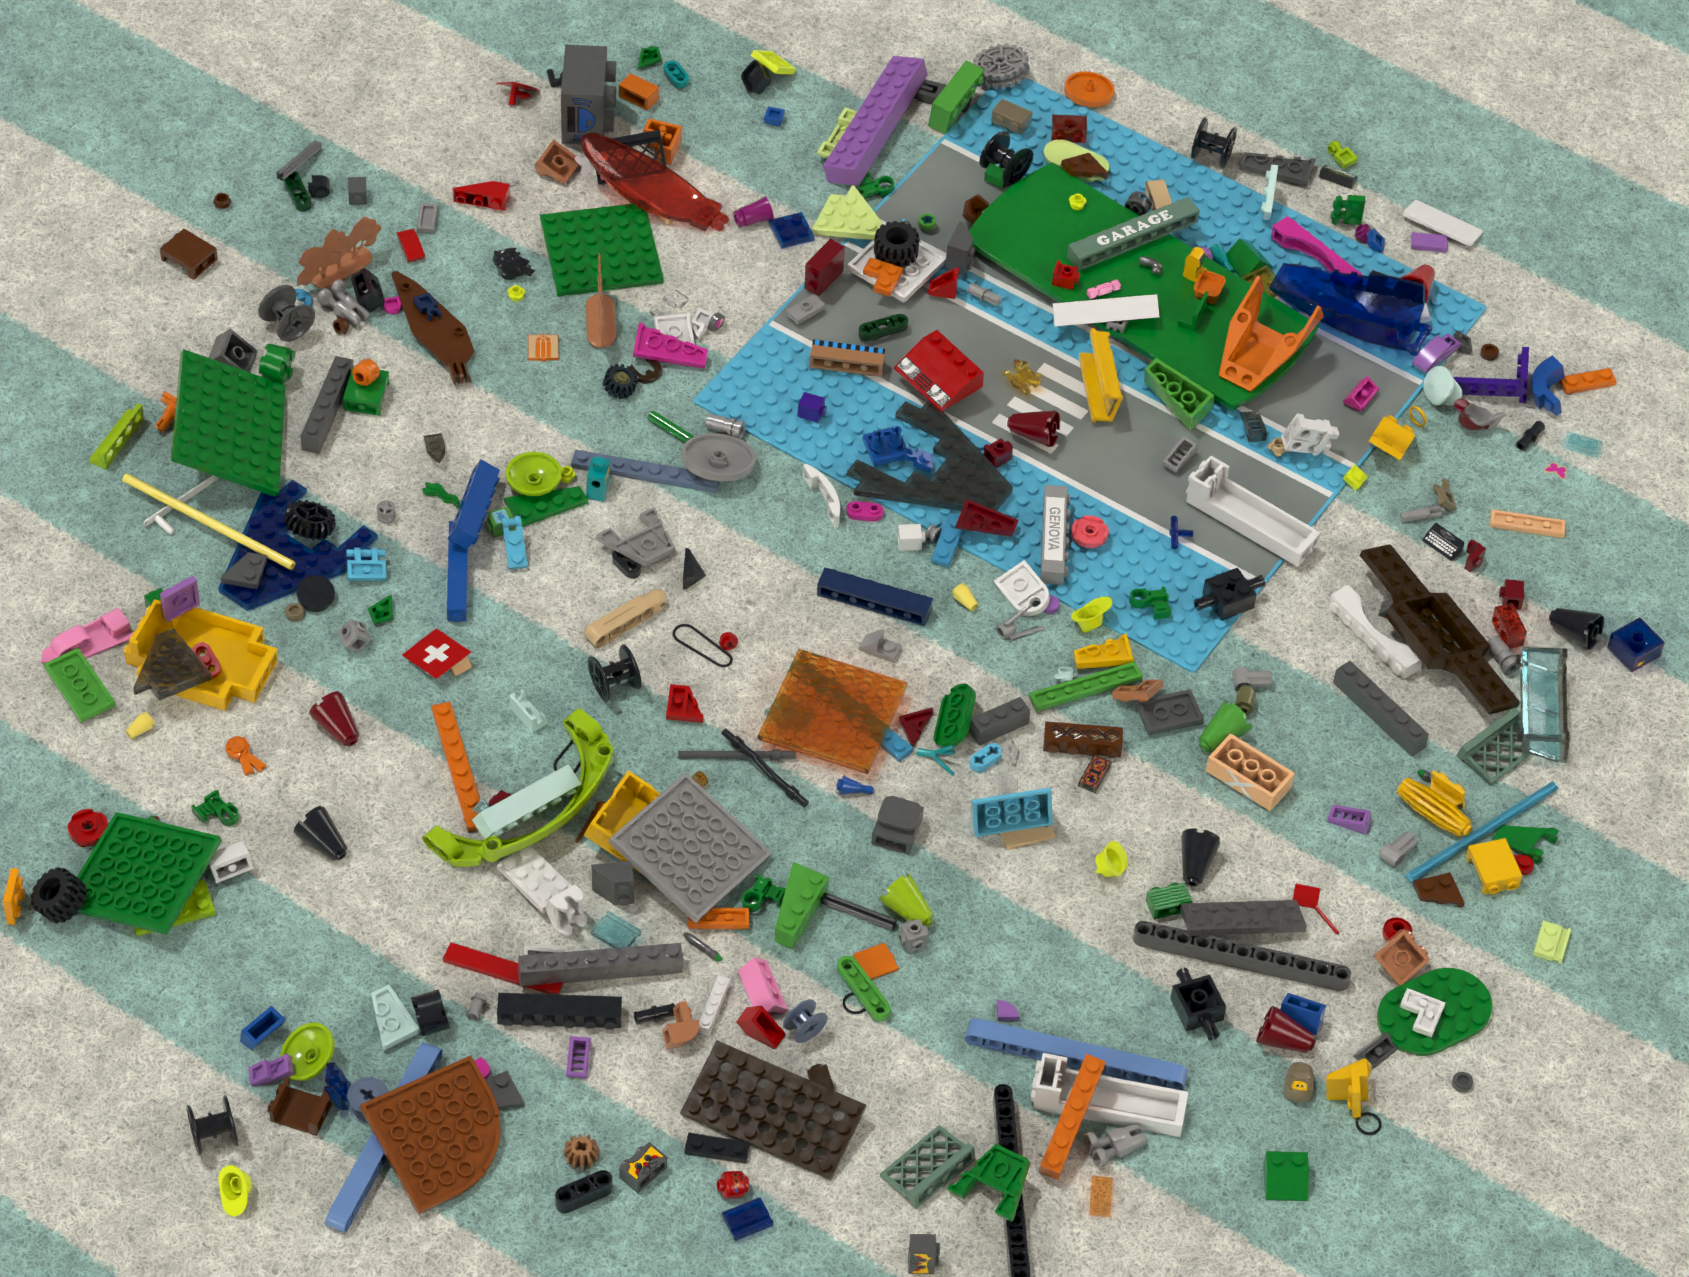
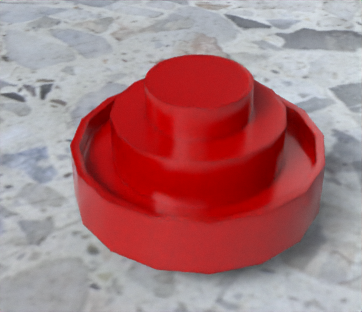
M1390 918L1384 923L1382 934L1384 939L1388 941L1400 929L1409 930L1412 933V926L1403 918Z

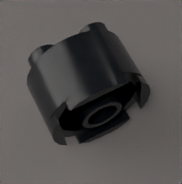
M439 989L411 997L422 1036L450 1028Z

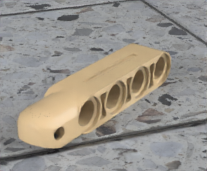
M654 589L643 596L640 595L588 625L584 630V636L596 648L602 647L661 611L667 603L665 592L661 589Z

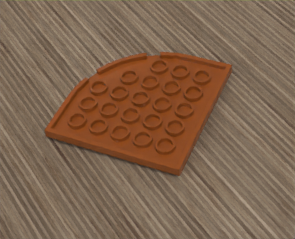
M471 1055L362 1103L359 1107L418 1215L456 1198L472 1188L487 1172L498 1149L501 1133L499 1109L491 1089Z

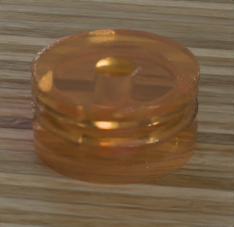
M697 771L692 775V779L702 788L708 784V779L703 772Z

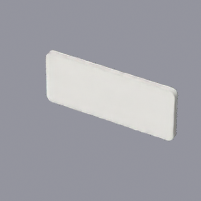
M1414 200L1403 212V216L1467 246H1472L1483 233V230L1418 200Z

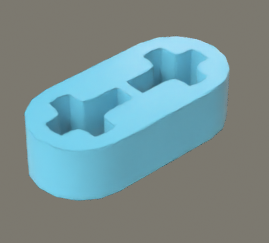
M990 743L974 753L970 758V768L975 772H983L997 763L1002 757L1001 746L996 743Z

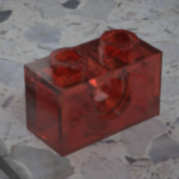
M1052 114L1051 141L1067 140L1072 143H1086L1087 116Z

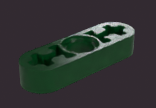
M294 171L283 180V183L295 208L302 212L308 211L311 208L310 196L299 174ZM295 189L301 190L300 193H294L292 191Z
M896 314L863 323L859 326L858 336L863 341H871L903 332L908 328V317L904 314ZM885 325L888 328L883 330L880 329L879 326Z

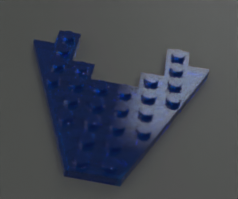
M292 479L279 490L278 495L275 497L260 493L242 534L295 561L294 568L289 570L267 558V563L257 589L220 583L218 591L244 610H252L297 592L300 582L308 576L317 575L330 579L346 573L347 560H354V557H346V549H354V547L370 549L368 547L378 539V535L363 525L339 547L323 538L312 549L286 534L289 530L285 526L284 512H286L289 504L297 502L307 493V489ZM238 543L226 572L248 552L259 553ZM361 557V560H371V557Z

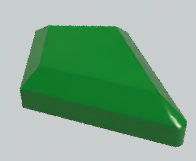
M649 46L648 48H641L638 69L661 61L659 47Z
M392 595L385 597L368 608L374 625L393 620Z

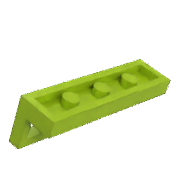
M137 403L133 410L127 409L89 458L91 464L104 469L108 468L143 422L144 412L142 404Z

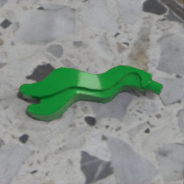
M425 482L426 488H422L424 495L437 496L444 503H453L456 508H459L460 501L456 495L447 493L439 483Z

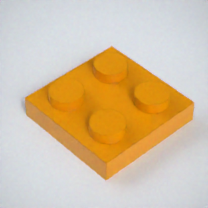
M17 868L10 869L3 898L7 924L11 925L16 924L17 917L20 918L22 911L20 903L25 900L26 890L23 889V877H20V872Z

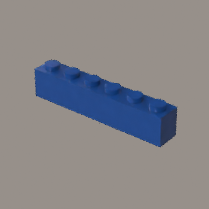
M482 459L479 460L472 470L448 540L468 550L471 544H476L480 536L477 533L481 531L484 525L482 522L485 520L488 514L487 510L492 503L490 499L493 497L496 491L494 488L500 480L498 477L500 469Z

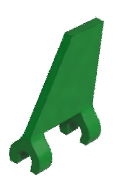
M1502 825L1492 840L1506 838L1510 849L1531 857L1535 864L1540 865L1543 861L1542 855L1544 851L1533 848L1542 836L1546 841L1554 845L1558 840L1556 836L1559 830L1556 828Z

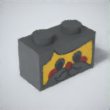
M649 1142L644 1147H639L630 1159H626L621 1163L619 1178L636 1193H639L667 1168V1156Z
M910 1234L908 1274H934V1267L939 1266L940 1243H936V1234Z

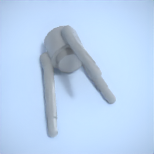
M1029 604L1007 621L998 625L996 630L1002 639L1008 638L1011 641L1017 637L1043 631L1045 628L1040 627L1014 634L1016 626L1013 621L1032 607V604Z

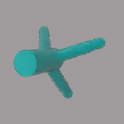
M953 745L937 750L917 749V756L933 758L949 774L954 775V772L937 757V755L955 754V750H951Z

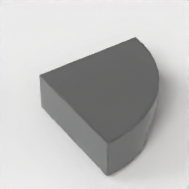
M1456 331L1453 335L1461 343L1460 349L1466 354L1471 353V338L1460 331Z

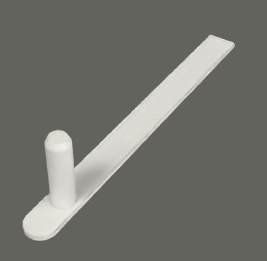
M212 475L177 500L184 503L220 478ZM168 505L147 518L143 526L147 527L156 522L169 535H172L174 528L162 517L174 508Z

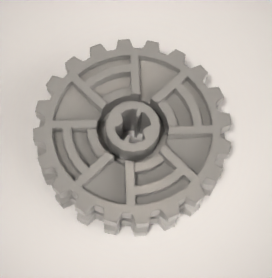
M1008 43L1005 45L997 44L995 47L989 46V49H983L982 53H977V58L973 59L974 65L984 69L982 76L984 81L981 86L986 85L988 89L991 87L994 90L998 88L1006 89L1008 86L1014 87V84H1020L1021 80H1025L1026 75H1029L1030 66L1028 64L1027 52L1023 51L1022 47L1017 48L1015 44L1009 46Z

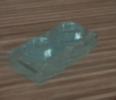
M1567 431L1562 449L1598 459L1603 441Z

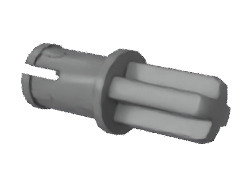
M973 282L968 287L967 292L980 298L981 301H987L995 306L1002 302V297L989 291V288H982Z

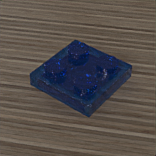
M802 212L769 220V227L781 249L814 241V234Z

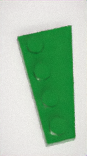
M577 486L552 490L540 496L519 495L504 498V503L509 507L513 518L521 516L522 527L588 504V498L581 487Z

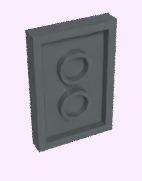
M1191 689L1149 698L1146 702L1136 701V708L1148 736L1199 725L1204 722L1203 715Z

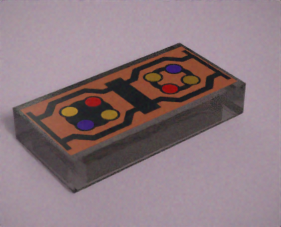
M1094 754L1080 778L1078 786L1096 793L1108 773L1112 761Z

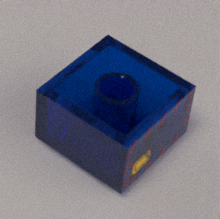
M1639 617L1612 632L1607 648L1631 672H1634L1661 657L1665 642Z

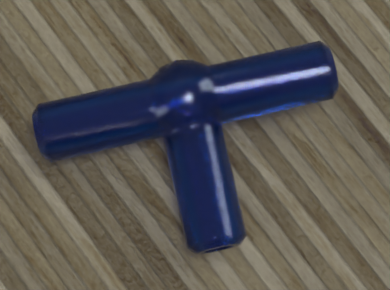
M1173 515L1170 517L1171 529L1169 534L1171 536V548L1177 549L1178 536L1192 538L1193 530L1178 529V517Z

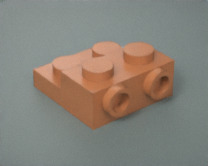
M1400 929L1373 955L1398 986L1408 981L1430 961L1427 957V950L1421 945L1418 946L1414 941L1416 939L1409 930L1405 931L1404 929Z

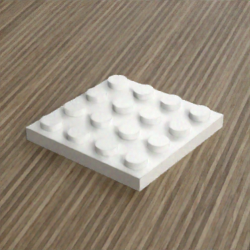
M873 240L847 264L848 271L872 285L876 283L877 279L864 275L863 269L870 257L876 259ZM919 242L918 257L914 263L904 266L903 274L891 296L905 303L946 263V257Z

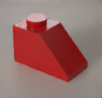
M762 1005L746 1007L736 1021L747 1036L773 1049L777 1048L786 1035Z

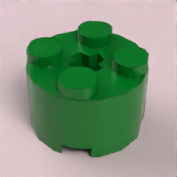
M269 343L265 346L267 350L266 355L261 356L259 374H262L261 377L284 384L287 378L291 379L293 368H291V364L295 359L296 353L291 348Z

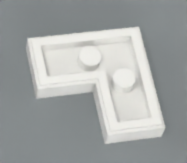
M1407 988L1400 1008L1418 1014L1412 1030L1432 1038L1445 1007V1002Z

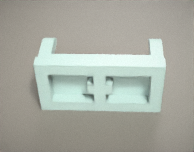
M524 690L520 691L521 695L518 698L515 693L510 694V709L531 733L548 724L545 714L539 713L526 698Z

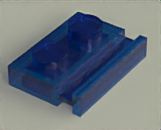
M335 1062L327 1063L325 1076L327 1086H324V1090L339 1110H348V1106L345 1103L349 1102L347 1095L351 1082L347 1080L343 1071L340 1070Z
M761 1197L722 1212V1218L730 1233H732L734 1241L772 1227L774 1222L770 1218Z

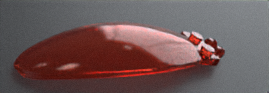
M591 132L581 137L582 149L595 170L618 194L635 206L662 218L690 223L691 226L705 232L709 226L715 230L722 231L724 229L723 224L729 222V217L720 212L722 209L721 203L706 198L692 184L655 159L599 133Z

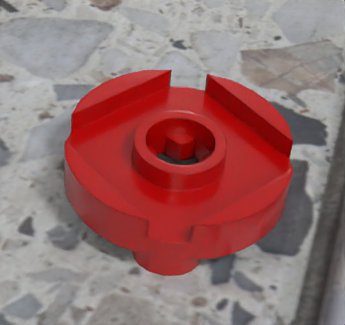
M93 809L80 810L68 822L69 837L80 847L95 845L108 826V821L101 812H93ZM86 825L93 827L90 830H85Z

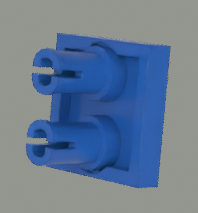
M892 426L890 429L875 430L872 433L863 434L862 440L874 466L904 460L902 457L906 454L903 452L906 444L901 435V427Z

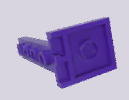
M1522 347V353L1518 354L1517 365L1521 366H1517V378L1520 379L1453 377L1461 387L1462 395L1519 397V403L1526 404L1529 347Z

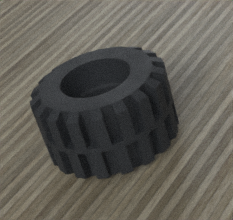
M893 221V223L886 222V225L882 224L876 230L874 239L876 259L902 268L915 262L919 251V233L916 232L914 227L902 221L901 223Z
M56 867L55 869H50L48 873H44L37 880V884L33 887L31 905H33L34 910L49 921L56 924L59 922L64 923L66 920L72 919V916H76L78 910L83 907V902L86 900L85 895L87 894L86 886L82 880L65 868Z

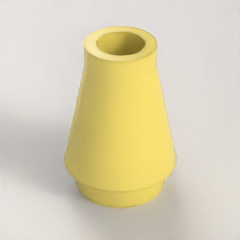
M961 583L953 589V598L968 608L969 611H973L978 607L979 604L968 585Z
M147 712L140 713L125 732L131 739H134L151 730L155 722Z

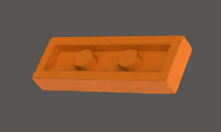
M1611 368L1567 375L1559 381L1565 394L1614 386L1617 382Z
M713 908L697 923H694L688 917V929H749V908Z

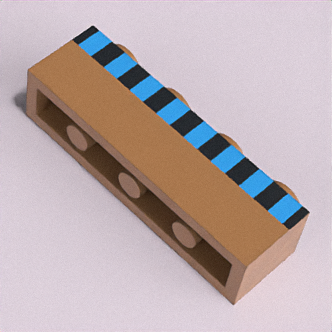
M813 339L809 368L882 377L885 349Z

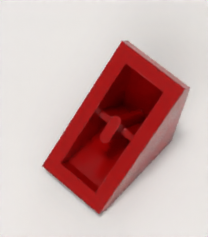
M955 267L931 280L928 294L930 296L955 299L959 268Z

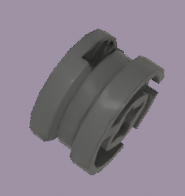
M1135 191L1131 193L1124 207L1142 216L1151 209L1152 200L1145 193Z

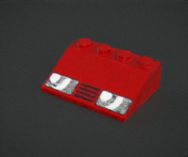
M938 330L923 337L894 366V370L940 412L983 387L984 372Z

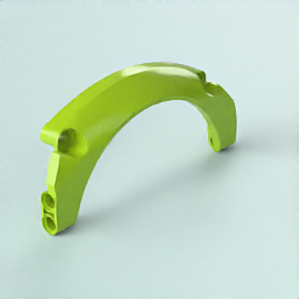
M580 708L574 710L564 719V728L578 751L581 766L579 779L581 785L577 787V792L573 795L565 809L545 826L516 838L500 840L495 836H490L485 840H476L452 834L436 825L423 835V842L441 859L452 866L471 867L481 865L484 859L488 862H496L501 857L518 852L544 839L570 821L584 807L600 786L609 767L613 763L614 749L609 742L608 735L603 732L601 725Z

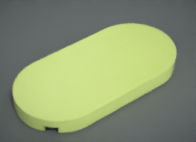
M1053 140L1044 148L1043 155L1047 164L1053 163L1063 169L1061 167L1062 160L1090 153L1109 173V163L1103 156L1070 141ZM1093 175L1092 178L1076 177L1086 182L1103 180L1101 175Z

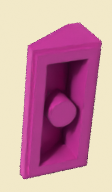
M1366 376L1356 384L1342 402L1361 411L1377 393L1379 387Z

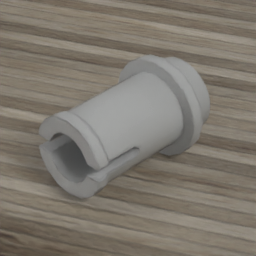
M475 993L471 997L472 1003L466 1014L469 1019L479 1020L482 1008L487 1004L486 996L481 993Z

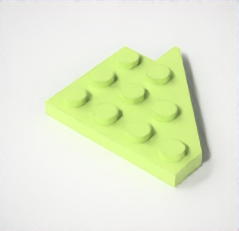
M852 185L847 195L830 194L812 228V232L814 235L874 240L876 230L883 223L856 187Z

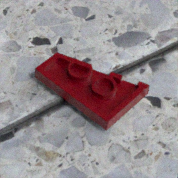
M966 499L955 528L1012 537L1018 519Z

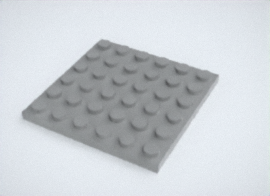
M684 773L608 841L694 923L701 920L772 854L765 845L687 773Z

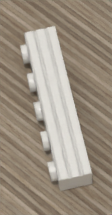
M718 975L699 1020V1030L697 1033L710 1035L729 989V978Z

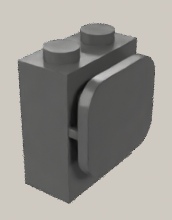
M896 796L886 797L878 813V819L872 832L871 844L909 855L923 820L924 807L920 806L917 802Z

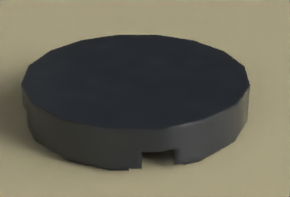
M313 575L306 577L300 582L296 596L298 603L305 607L306 610L320 612L328 609L334 602L335 589L333 584L325 577Z

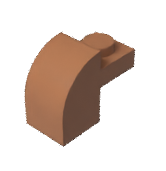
M687 1001L679 1002L673 1007L676 1023L668 1024L662 1029L666 1050L683 1047L696 1036L699 1030V1020L691 1021L692 1011L688 1007Z

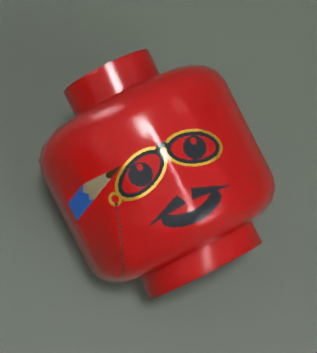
M725 1171L721 1174L720 1179L717 1180V1191L721 1192L722 1196L726 1199L742 1198L749 1191V1179L742 1171Z

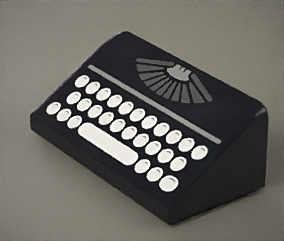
M1324 165L1320 169L1319 178L1352 189L1358 178L1356 175L1328 165Z
M1435 523L1422 539L1424 543L1450 561L1463 551L1465 544L1464 541L1438 523Z

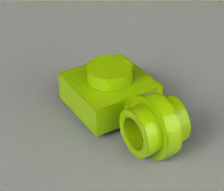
M1331 141L1327 146L1328 152L1331 155L1334 154L1333 159L1343 169L1357 163L1358 157L1348 146L1342 149L1338 141Z

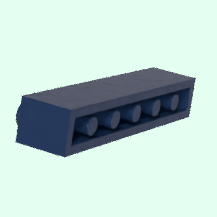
M825 567L817 583V596L922 626L926 625L932 611L933 598L857 577L853 574L843 573L835 569Z

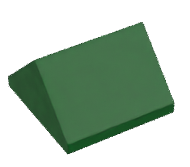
M1241 238L1226 253L1228 262L1234 269V272L1244 280L1251 279L1273 268L1252 243Z

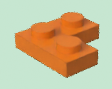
M870 257L863 269V274L877 279L873 286V292L890 297L903 274V268Z

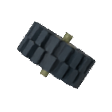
M618 364L610 366L603 379L605 391L609 390L608 394L611 395L613 393L615 398H617V395L620 399H623L624 396L628 398L629 395L633 394L638 383V376L634 374L635 371L633 369L630 371L629 366L625 368L624 364H621L620 367Z

